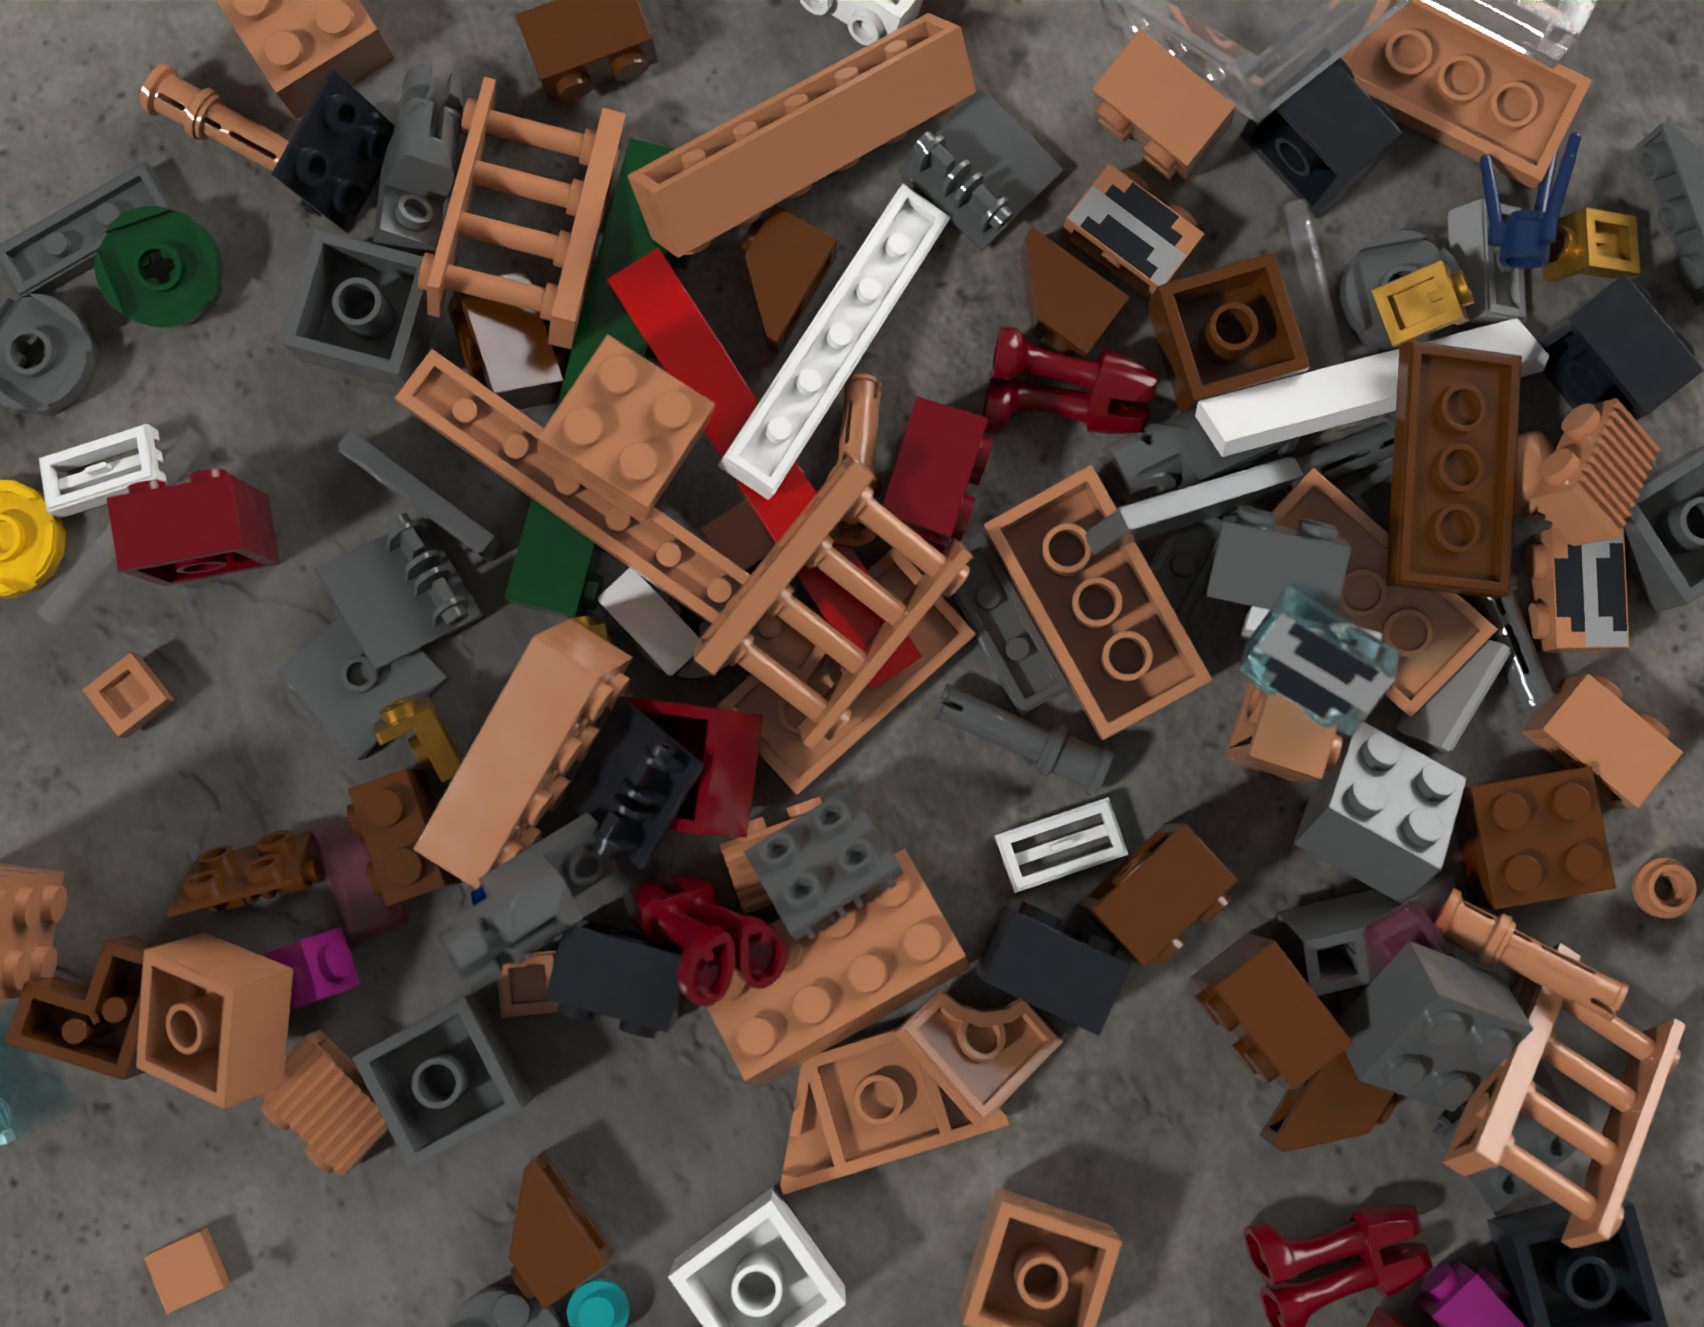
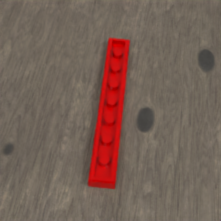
M657 248L608 278L607 282L663 370L715 403L710 422L704 430V434L722 459L754 411L758 401L660 249ZM796 461L775 494L769 500L733 477L775 544L817 494ZM832 543L831 546L870 576L851 546ZM803 565L796 573L798 580L824 620L862 650L886 622L818 567L815 566L809 569ZM908 635L867 684L870 691L922 658Z

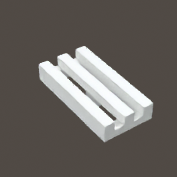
M144 424L39 458L47 513L60 519L107 504V497L128 494L127 486L137 482L160 480L165 481L167 484L166 474L160 471L158 466L164 463L162 452L155 448V443L160 441L158 430L149 424ZM137 448L139 450V454L111 463L101 462L86 467L83 472L58 479L57 474Z
M1109 797L994 835L1014 893L1129 855ZM1101 813L1103 824L1014 854L1011 845L1013 842ZM1107 835L1109 836L1112 845L1110 847L1024 876L1021 875L1019 865Z

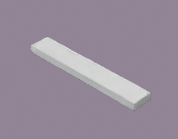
M902 183L719 462L718 467L767 500L775 494L951 218Z
M1518 318L1426 341L1427 343L1522 355L1521 377L1544 371L1549 358V354ZM1399 349L1198 401L1195 417L1220 455L1225 457L1396 411Z

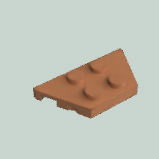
M900 1026L835 1045L801 1063L780 1184L781 1191L785 1195L1008 1126V1118L999 1107L984 1124L975 1127L895 1036L894 1032Z

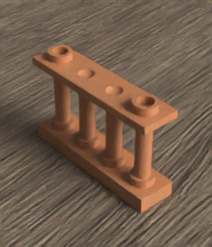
M484 77L478 100L468 98L465 104L461 134L468 135L436 253L425 252L418 277V289L427 291L428 315L436 317L441 315L447 289L540 312V319L550 321L548 344L572 349L622 145L626 114L602 108L597 131L586 128L584 134L495 111L496 80ZM493 135L579 157V164L588 166L585 180L573 179L572 184L483 162L488 137ZM475 185L567 208L566 214L575 216L572 232L560 230L558 236L468 213ZM461 237L553 259V266L562 268L559 284L548 282L546 288L454 266Z
M850 453L694 645V660L713 675H715L724 662L730 666L738 663L805 714L807 718L799 728L803 743L812 750L823 737L830 741L840 733L851 716V711L848 709L851 703L940 595L943 594L945 597H950L958 590L970 572V568L966 564L973 557L965 546L955 538L940 553L871 497L873 490L868 487L869 483L874 479V475ZM843 516L849 520H852L854 517L859 519L925 572L902 602L831 546L833 539L828 534ZM803 565L809 569L815 566L886 621L863 650L792 595L794 588L788 583ZM764 613L770 618L775 615L779 616L846 668L824 697L752 643L754 636L749 631Z
M1562 943L1551 947L1577 961L1581 958L1579 954ZM1520 974L1513 995L1531 1024L1533 1031L1472 1092L1442 1163L1463 1177L1501 1165L1572 1212L1561 1242L1572 1249L1608 1240L1616 1233L1623 1221L1624 1209L1621 1205L1666 1079L1675 1070L1680 1061L1681 1051L1678 1049L1686 1025L1675 1018L1641 1032L1616 1015L1609 1022L1580 1004ZM1561 1009L1630 1054L1621 1081L1556 1039V1031L1552 1028ZM1541 1059L1612 1105L1601 1133L1535 1090L1536 1084L1532 1081V1078ZM1522 1111L1592 1158L1581 1188L1514 1144L1515 1138L1511 1131L1518 1113Z

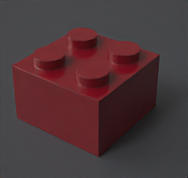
M917 396L882 506L942 553L948 546L950 539L953 540L955 538L961 542L963 534L966 532L976 498L966 495L965 491L968 483L979 486L994 439L983 436L988 418Z
M225 469L196 471L189 474V482L167 486L165 481L160 480L137 482L127 486L128 494L106 498L119 572L164 587L280 564L269 496L247 484L246 481L240 480L231 474L228 475Z
M622 696L704 764L703 769L668 829L705 836L747 837L763 715Z

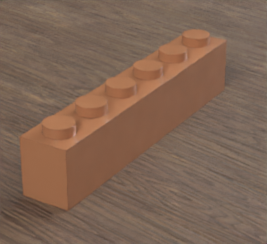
M927 13L627 175L651 238L677 258L683 255L698 253L707 248L715 237L733 227L745 226L756 221L761 216L762 211L784 199L803 195L811 188L814 182L832 172L843 171L855 166L860 161L861 156L877 147L902 140L908 135L910 129L922 122L952 112L956 108V103L976 93L961 26Z

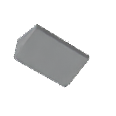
M1479 199L1452 209L1448 214L1449 253L1455 258L1459 268L1463 271L1475 302L1465 307L1469 321L1463 324H1495L1518 318L1521 323L1526 322L1524 269L1511 268L1500 264V247L1487 245L1489 220L1485 199ZM1500 203L1503 223L1509 222L1512 212L1522 210L1519 207Z
M1487 640L1412 717L1404 712L1396 725L1395 731L1430 754L1452 751L1511 652L1509 650L1511 648L1503 643Z

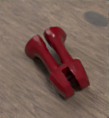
M1000 326L984 402L983 417L988 418L984 433L998 434L1002 432L1010 417L1014 413L1022 411L1046 412L1086 423L1088 432L1105 434L1143 433L1150 415V408L1144 402L1154 398L1160 375L1155 370L1129 357L1106 349L1100 352L1097 361L1048 351L1027 342L1023 333L1017 328ZM1021 374L1039 375L1073 383L1087 388V391L1048 386L1017 377Z
M675 873L664 877L661 880L660 886L653 881H647L630 887L625 894L624 903L626 911L634 925L653 943H677L684 950L677 971V981L681 992L696 1005L705 1007L721 1000L731 985L734 970L751 987L764 989L772 985L781 976L786 967L788 947L782 934L770 924L757 917L743 916L718 906L716 889L707 882L685 874Z
M1381 1204L1358 1208L1352 1213L1349 1223L1318 1236L1297 1240L1282 1237L1267 1222H1257L1244 1227V1240L1252 1264L1261 1278L1269 1284L1261 1287L1260 1297L1270 1326L1305 1327L1313 1314L1339 1299L1374 1288L1381 1296L1388 1298L1406 1289L1429 1272L1433 1265L1426 1244L1417 1242L1401 1243L1379 1250L1383 1246L1413 1238L1422 1232L1416 1206L1409 1204ZM1353 1255L1356 1257V1262L1330 1274L1300 1283L1287 1282L1317 1266Z

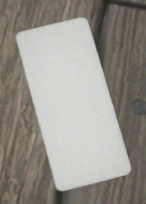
M631 568L627 569L599 595L598 601L667 675L672 676L694 656V645L700 638L642 576Z

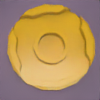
M0 480V598L12 599L37 591L55 574L64 556L66 530L62 518L58 519L47 513L44 493L15 480Z

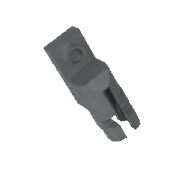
M418 64L409 69L404 78L402 97L396 111L394 133L383 155L373 244L423 257L425 252L436 253L440 239L443 204L454 183L465 90L462 79L451 73L447 81L446 98L436 102L432 110L433 102L425 99L431 85L432 66Z
M1195 407L1158 424L1154 423L1145 426L1143 430L1144 436L1141 437V441L1135 435L1129 434L1101 449L1105 456L1099 459V469L1112 494L1120 502L1128 504L1138 498L1165 492L1174 487L1176 490H1180L1289 456L1291 458L1301 436L1222 457L1195 417L1197 409Z
M588 813L583 814L478 878L488 898L450 922L447 929L438 935L440 943L450 953L448 956L472 993L503 975L502 967L505 964L520 965L538 948L582 922L584 919L573 898L619 870L615 859L606 858L594 850L593 845L597 839L594 837L593 832L598 823Z

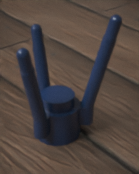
M1572 132L1568 137L1554 186L1557 152L1542 182L1539 183L1534 210L1514 211L1510 214V219L1507 223H1503L1492 158L1488 154L1480 157L1482 184L1489 220L1487 245L1500 247V264L1518 269L1540 268L1549 264L1551 243L1556 241L1558 218L1581 141V134L1579 132Z

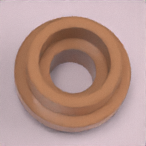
M1654 858L1642 864L1636 871L1632 882V892L1636 903L1644 912L1657 918L1667 919L1678 917L1690 908L1696 897L1697 886L1692 873L1681 862L1670 858ZM1660 877H1663L1669 886L1667 895L1662 899L1657 897L1654 891L1655 882Z

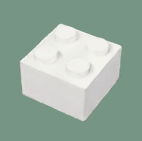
M774 1186L675 1258L668 1275L670 1281L703 1327H817L846 1305L845 1285Z

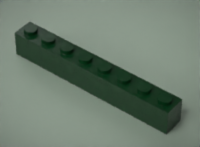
M632 138L629 139L556 410L607 335L662 369L610 288L607 279L657 248L660 249L676 275L679 268L688 269L692 254L677 258L651 238L627 176L675 149ZM531 499L505 599L517 606L568 619L585 616L587 609L595 611L598 606V597L602 593L604 576L597 575L602 551H607L534 499Z

